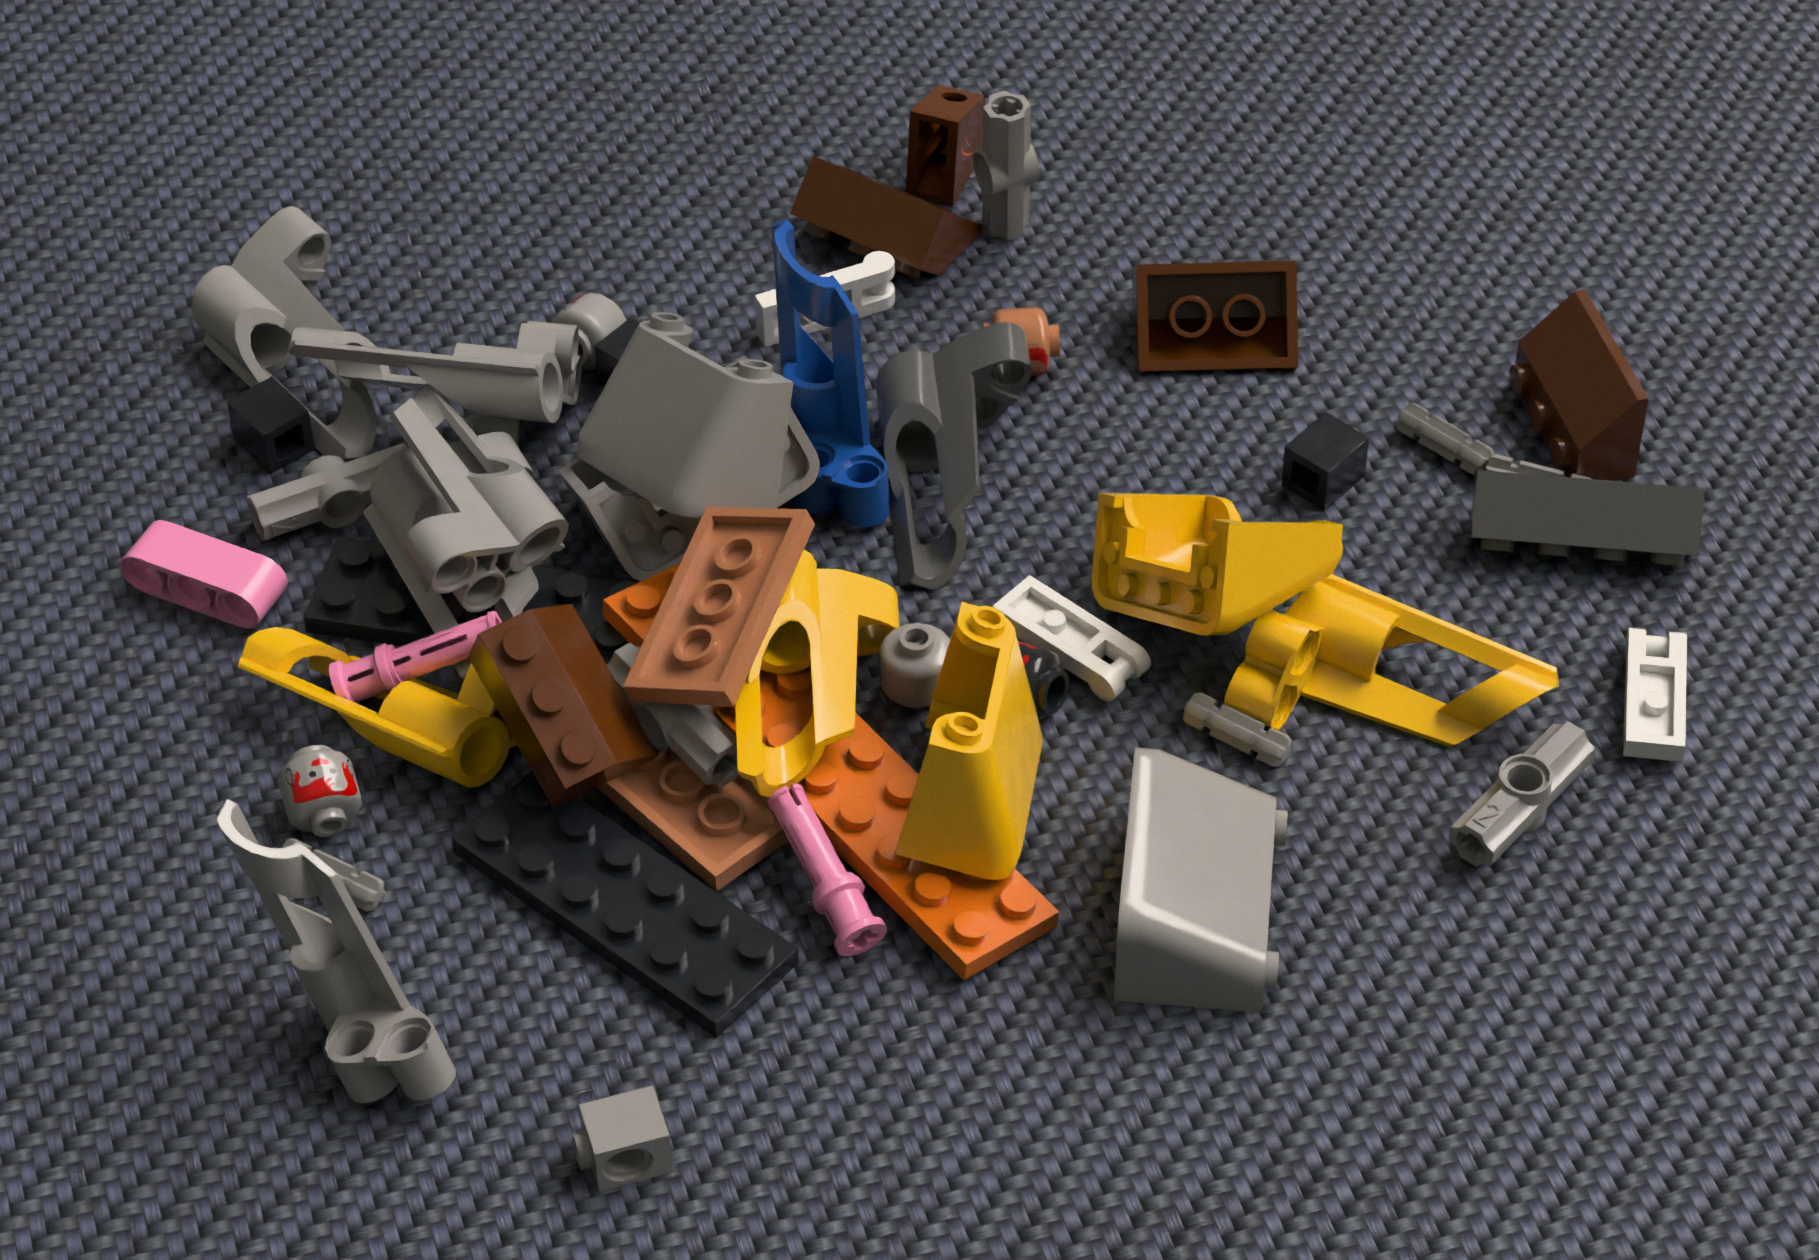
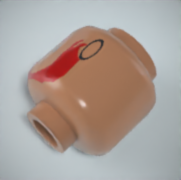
M1041 308L999 309L994 312L991 323H983V327L1002 322L1014 323L1026 332L1032 368L1031 377L1044 375L1049 368L1050 357H1060L1059 326L1048 325L1047 316Z

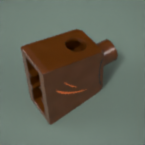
M940 85L933 88L911 109L906 193L921 199L954 206L974 171L973 155L976 151L982 150L983 106H985V98L981 94ZM946 157L945 163L940 167L938 161Z

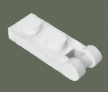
M871 252L864 257L863 263L820 275L822 277L833 275L859 314V318L885 311L895 303V287L890 281L895 274V261L893 256L887 252ZM776 289L755 295L757 335L764 347L779 343ZM799 312L800 325L808 334L829 328L809 320Z
M1030 575L992 606L1001 611L1012 623L1017 638L1026 644L1057 654L1065 669L1089 683L1094 694L1106 702H1111L1125 690V682L1129 678H1139L1151 666V659L1142 646ZM1104 655H1106L1107 657H1109L1110 659H1112L1114 662L1111 663V664H1108L1107 662L1103 661L1101 658H1102Z
M1628 628L1625 643L1623 756L1682 762L1686 738L1687 634L1668 632L1667 637L1646 635V629Z

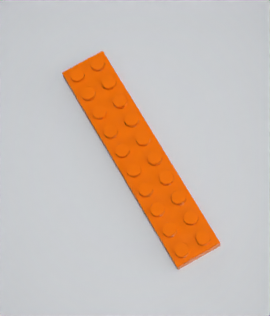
M680 563L603 599L602 616L634 646H642ZM809 667L791 674H775L760 669L762 741L765 746L774 748L784 745L795 738L809 722L813 713L812 677ZM735 705L734 707L712 706L714 716L736 736ZM855 712V729L852 736L825 746L820 760L812 771L798 783L803 787L805 795L835 851L963 980L1057 927L1059 911L1016 869L1012 875L1005 879L991 880L895 854L901 828L907 815L919 774ZM789 789L791 796H794L791 789Z

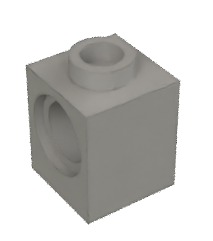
M653 1085L579 1104L582 1130L572 1133L573 1146L580 1170L592 1168L599 1192L673 1173L670 1135Z

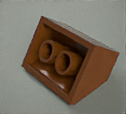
M815 156L811 159L790 214L807 221L804 231L831 242L835 234L848 238L850 241L847 249L862 256H866L874 251L887 252L894 258L895 270L919 279L922 270L941 276L979 236L983 227L982 224L857 171Z
M1296 260L1136 264L1132 267L1133 324L1138 372L1299 367Z
M1586 290L1575 291L1518 341L1516 362L1509 370L1510 384L1514 394L1517 397L1522 396L1526 403L1534 430L1537 433H1542L1546 439L1555 468L1565 471L1566 477L1571 478L1572 473L1590 477L1594 480L1619 481L1633 478L1636 473L1649 398Z
M572 604L529 609L477 635L468 658L553 809L656 758L657 753Z

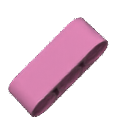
M163 520L153 521L120 561L122 575L136 589L245 629L255 628L288 587L286 573L272 559Z

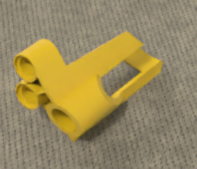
M803 550L735 703L738 774L744 779L751 780L757 793L765 797H770L776 790L786 785L790 789L792 784H798L812 771L820 760L825 746L852 736L855 729L857 656L879 653L883 639L892 630L900 627L898 597L893 587L879 580L841 569H819L812 554L806 550ZM811 665L813 713L809 722L795 738L784 745L774 748L765 746L762 741L760 669L775 674H791L804 670Z
M1331 574L1304 590L1291 604L1285 614L1270 610L1255 620L1246 643V657L1230 681L1224 704L1264 723L1267 727L1279 731L1287 721L1300 696L1452 748L1493 725L1526 703L1558 688L1559 680L1557 667ZM1410 643H1432L1501 672L1446 704L1376 674L1375 668L1380 652L1387 648Z
M272 627L255 632L248 637L237 666L336 710L357 733L376 747L468 788L480 787L492 780L501 770L508 756L509 749L517 746L516 741L472 663L467 670L459 694L413 678L401 682L391 692L387 691L374 696L383 700L379 712H375L289 674L293 665L305 657H308L310 661V669L329 677V665L331 663L341 660L347 664L360 659L356 656H348L341 650L293 629Z

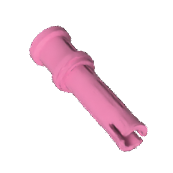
M491 611L482 617L447 630L439 631L431 636L395 648L392 644L387 645L385 643L376 646L374 654L345 664L341 660L333 662L329 665V675L336 695L357 704L387 691L391 692L401 682L467 659L477 635L502 623L496 611Z
M792 784L790 789L794 796H791L787 785L781 787L769 797L768 806L774 812L814 888L812 892V905L819 914L826 916L836 935L834 946L841 956L848 957L869 950L884 938L887 933V927L880 917H875L865 901L862 895L865 888L862 880L852 872L846 871L812 809L803 787L800 784Z

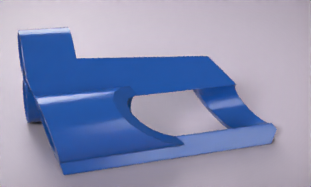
M788 220L773 223L772 240L781 376L793 382L790 407L815 448L820 461L819 473L815 482L805 491L792 498V504L796 509H807L808 513L811 514L827 512L838 506L840 507L841 518L847 524L855 527L876 526L885 521L890 512L888 467L882 456L870 444L859 314L833 275L829 277L815 275L807 271L796 261L793 225ZM799 312L815 323L831 327L833 360L800 325Z

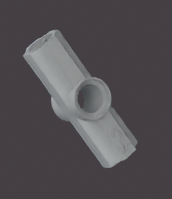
M1007 91L989 95V102L983 106V149L974 153L973 167L976 179L982 190L983 228L990 237H1000L1009 241L1022 237L1024 228L1029 225L1030 184L1039 180L1040 168L1036 152L1030 142L1031 105L1024 95L1010 94Z
M405 443L346 463L338 456H321L311 461L304 468L301 478L247 496L248 510L261 541L319 521L332 528L346 527L354 523L362 516L366 505L372 503L370 487L374 474L380 465L393 453L408 447Z
M630 642L614 651L607 667L631 709L636 713V717L652 746L659 751L671 748L706 785L717 784L721 788L736 779L738 775L736 736L714 716L712 706L632 702L623 685L641 646H634Z
M1569 721L1560 725L1553 723L1523 754L1510 756L1503 761L1499 768L1498 780L1450 828L1449 840L1455 845L1462 859L1475 867H1478L1480 864L1492 865L1522 833L1534 831L1542 826L1546 819L1548 806L1594 759L1595 747L1587 739L1585 730Z

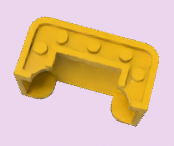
M1099 493L1092 566L1094 598L1104 609L1201 636L1228 635L1331 575L1340 562L1343 553V524L1324 520L1309 521L1308 523L1242 522L1239 513L1231 501L1213 495Z
M961 602L926 719L925 727L932 729L908 812L901 828L895 854L984 879H1005L1013 874L1022 851L1043 738L1014 626L1001 611L993 607H979Z

